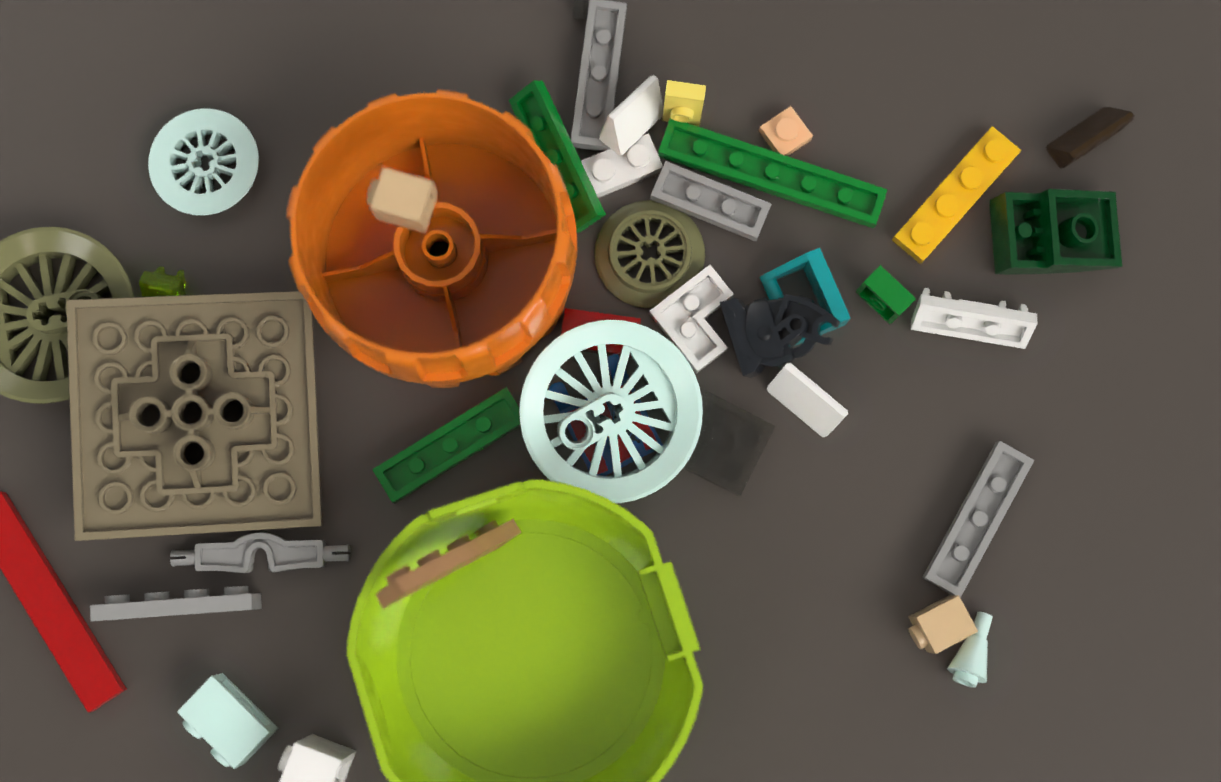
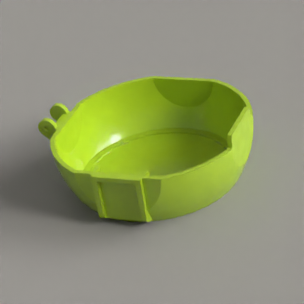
M546 480L516 482L428 511L427 514L413 520L393 539L369 573L357 599L347 642V657L380 768L390 782H660L674 764L688 739L696 719L703 689V683L693 655V651L699 650L700 647L672 563L663 564L653 532L629 511L603 496L580 487ZM512 519L516 522L521 533L505 545L383 609L375 596L377 592L388 585L385 577L405 565H408L411 571L418 568L419 566L416 562L422 557L437 549L441 555L449 552L446 547L464 535H468L470 540L477 537L475 532L494 520L498 526Z

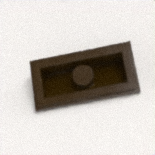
M1104 107L1046 146V150L1060 169L1066 168L1120 132L1133 120L1134 114L1127 110Z

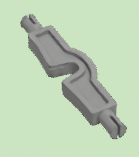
M252 533L240 537L235 542L197 543L195 550L173 549L171 550L170 557L185 556L186 559H170V564L172 567L195 565L196 571L250 573L253 571L255 553L258 549L262 548L267 554L269 571L282 572L301 568H323L326 566L327 561L349 562L351 554L336 555L335 552H351L349 544L326 546V541L324 540L287 541L283 537L271 533Z

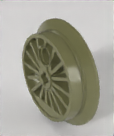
M61 227L31 228L0 240V395L33 404H49L69 400V369L66 349L68 350L67 317H65L67 316L66 300L105 299L101 296L109 291L112 294V298H135L130 279L124 267L116 256L99 241L81 232ZM62 258L55 284L52 259ZM76 259L86 262L70 285ZM38 262L43 291L28 268ZM98 271L104 280L88 290L85 289ZM18 274H20L35 298L34 301L9 285ZM7 293L28 306V309L9 306ZM11 315L26 317L27 319L11 322ZM23 331V332H21L20 334H18L17 336L14 337V335H13L14 332ZM27 345L17 358L16 351ZM38 354L32 380H29L22 375ZM53 355L57 380L46 381Z

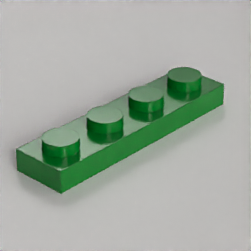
M533 80L508 101L516 118L531 130L538 147L551 163L557 166L571 200L576 231L580 233L605 216L606 213L544 81Z
M507 387L372 470L391 502L395 504L520 427V408Z

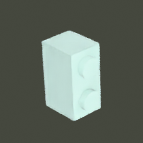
M223 673L212 675L177 711L185 719L182 722L184 728L198 739L203 737L213 747L211 749L213 757L226 767L231 765L234 769L244 765L278 730V727Z

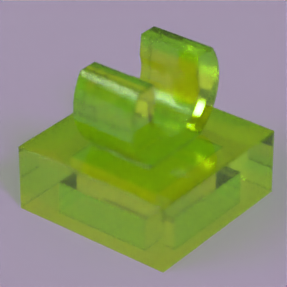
M159 266L155 272L144 271L139 280L142 297L186 296L184 270L179 269L177 275L172 276L167 275L165 268Z

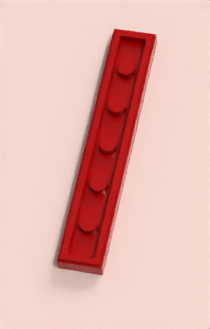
M0 491V569L88 713L93 712L127 688L6 492Z

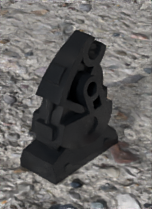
M784 294L783 298L773 300L763 297L754 300L753 303L745 305L743 301L737 298L720 302L742 374L748 378L761 374L765 365L780 367L786 365L787 362L790 363L807 355L814 348L816 342L823 345H831L833 339L822 337L820 328L825 323H831L832 326L838 328L840 323L837 318L815 304L812 299L803 296L797 297ZM806 338L799 347L793 348L800 340Z

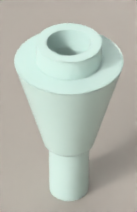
M977 612L974 624L978 632L965 639L947 668L949 672L954 674L953 680L959 684L975 688L977 683L987 682L988 641L986 639L993 616L990 614Z

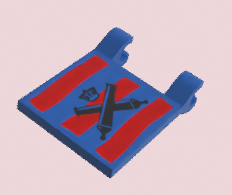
M617 354L607 357L609 375L612 380H614L619 361V355ZM626 369L624 372L620 388H622L626 381L629 379ZM556 382L549 387V391L569 396L562 382ZM633 387L628 394H631L634 391H636L635 388ZM640 398L634 401V404L642 403ZM554 400L560 413L573 412L580 408ZM608 401L603 404L605 411L598 416L614 420L617 418L615 411L619 408V405H612ZM646 410L635 412V414L649 417ZM574 420L567 425L574 441L581 440L585 436L586 426L584 422ZM632 422L663 446L653 426ZM628 429L626 430L641 458L655 451ZM617 435L622 468L634 462L621 437ZM607 436L597 475L606 476L613 472L609 436ZM596 442L588 446L581 454L588 470Z

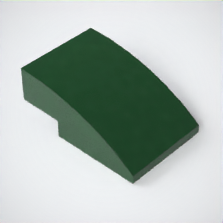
M1047 189L1041 193L1004 192L989 200L995 274H1055L1122 267L1116 192Z

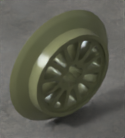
M654 200L634 202L617 210L602 226L595 244V264L606 288L621 301L641 308H654L701 272L705 262L704 242L694 221L686 213ZM649 222L660 223L654 236L650 234ZM644 223L646 236L643 237L634 225ZM665 226L673 231L662 240L659 239ZM629 230L638 242L623 237V234ZM676 237L681 242V245L665 246ZM621 243L634 250L618 252L617 247ZM652 245L658 247L656 254L659 258L657 260L652 257L648 258L647 261L642 259V246L650 248ZM682 253L683 259L678 261L666 254ZM634 258L625 267H621L618 261L619 259ZM663 263L669 264L678 269L673 275H671L669 271L666 269V267L663 265ZM637 265L641 266L636 278L633 279L626 274ZM646 269L650 271L651 283L640 282ZM654 269H659L666 280L656 282Z

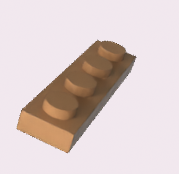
M514 519L500 526L494 520L475 532L477 536L475 539L470 540L468 535H464L446 547L449 552L441 555L437 549L416 562L419 566L418 568L411 571L409 566L405 565L385 577L388 585L377 592L375 596L382 608L385 609L502 547L519 535L521 531Z

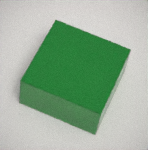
M881 265L856 290V293L889 325L916 300Z

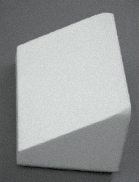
M655 75L649 76L607 116L599 135V140L618 155H623L663 115L658 78Z
M787 362L767 386V391L821 437L828 436L848 415L847 409L791 363Z

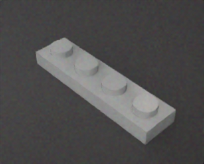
M607 0L589 1L571 141L575 148L598 151L609 150V147L599 140V135L607 116L614 110L627 3Z
M1002 441L995 442L922 577L923 579L949 594L959 595L961 598L1029 472L1034 459Z
M248 586L225 587L223 596H209V589L184 590V598L169 599V592L144 593V601L130 602V595L104 596L105 604L90 605V621L262 609L261 593L249 594Z

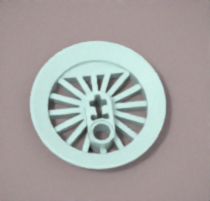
M602 320L586 323L565 332L541 352L525 379L520 398L519 414L522 436L531 458L550 481L589 490L614 503H624L646 497L658 491L675 478L684 468L696 447L700 435L703 409L697 378L685 356L673 343L658 332L637 323L621 320ZM605 344L623 345L612 386L610 384ZM592 346H597L602 387L599 385L581 353L582 350ZM629 354H631L637 368L623 387L620 388ZM574 355L594 392H591L561 369V365ZM554 374L567 382L588 400L547 390ZM641 376H643L647 384L628 394ZM651 391L657 400L634 404V401ZM545 398L580 407L573 412L543 416ZM607 401L612 405H619V408L615 411L617 418L614 420L598 416L605 411L603 404ZM661 408L669 423L638 415L635 412ZM574 420H580L586 426L585 436L578 441H571L565 435L566 426ZM559 422L557 425L558 436L549 440L545 424ZM632 422L670 431L664 445L661 446ZM627 429L657 452L646 464L627 434ZM617 435L621 437L638 467L625 474H622ZM607 436H609L614 475L600 476L597 475L605 442ZM596 442L589 472L587 473L574 467L573 465L585 449ZM564 443L573 452L567 460H564L554 449L556 446Z

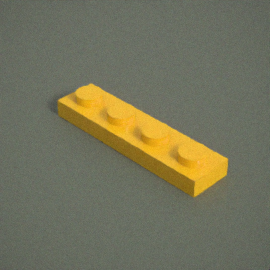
M992 126L899 230L892 241L921 264L1020 153L1021 149Z

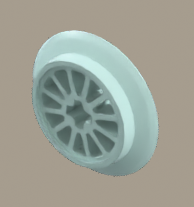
M195 109L182 113L170 120L155 137L148 159L150 179L158 195L174 209L191 215H212L234 206L252 187L259 165L257 145L249 129L233 115L217 109ZM205 135H212L208 145H206ZM195 137L198 138L199 145L197 148L190 143V140ZM221 138L227 139V141H225L218 147ZM186 144L190 148L191 153L186 154L180 152V150ZM233 148L235 149L234 154L225 155ZM203 156H207L211 160L209 162L210 169L207 171L199 167L202 164L200 158ZM178 158L186 161V163L175 165ZM236 163L235 169H230L223 166L227 164ZM187 172L181 178L177 179V174ZM220 173L232 176L228 183L225 184L219 177ZM213 179H216L221 185V188L217 191H214ZM193 181L190 190L184 189L189 183ZM205 181L206 193L199 194Z

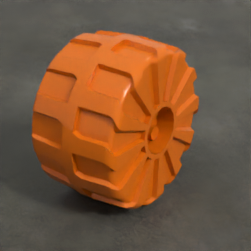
M439 89L436 93H418L397 96L394 93L373 100L367 104V108L354 114L337 128L331 127L312 148L314 154L306 165L298 186L292 188L288 201L286 217L291 224L293 255L289 258V265L296 285L308 303L313 315L325 332L349 355L367 367L389 377L427 384L433 388L459 387L460 382L485 375L499 376L522 362L521 357L542 337L552 332L565 308L566 299L575 274L577 261L576 222L570 197L557 166L552 164L534 140L531 130L509 112L501 114L482 103L471 100L468 94ZM383 167L433 181L438 196L426 233L376 219L370 209L371 204L367 203V196L372 181L374 179L379 180ZM444 241L449 243V249L444 255L440 257L430 255V249L436 242Z

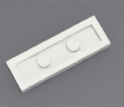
M924 288L911 318V330L1022 349L1026 348L1038 324L1037 314L1028 312L1025 304H1021L1018 310L1006 308V301H1000L997 306L962 299L953 300L948 291H944L942 298L930 296L929 288Z

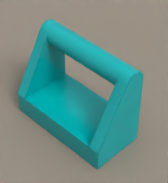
M820 248L807 252L759 277L768 299L773 300L783 298L784 296L777 279L804 269L819 306L840 321L838 328L845 326L851 319ZM825 323L820 328V334L823 335L837 328L832 326L831 323ZM803 338L795 345L803 343L806 338Z

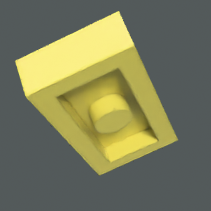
M667 80L662 121L669 122L671 118L674 121L700 126L706 85Z

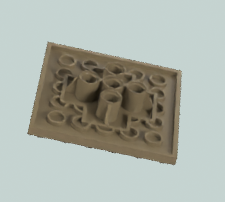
M300 291L66 300L75 541L323 526L313 313ZM190 363H197L201 369L200 378L195 383L186 384L182 379V370ZM237 400L242 403L244 414L240 420L232 423L225 418L224 409L229 402ZM197 402L202 407V417L196 424L190 425L184 420L183 412L187 405ZM155 404L160 409V420L154 426L149 427L143 422L142 414L146 407ZM198 442L204 449V457L201 462L192 465L185 458V450L191 443Z

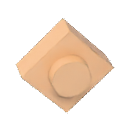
M791 106L759 128V133L773 152L786 156L804 146L813 137Z

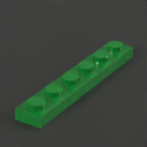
M671 118L658 151L660 158L873 229L877 224L888 189L686 122L674 121Z

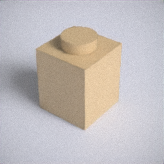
M383 167L379 180L374 179L370 185L367 203L371 204L370 209L376 219L426 233L438 192L433 181Z
M948 595L908 616L913 625L908 628L913 641L920 650L925 648L928 653L937 654L978 632L959 595Z

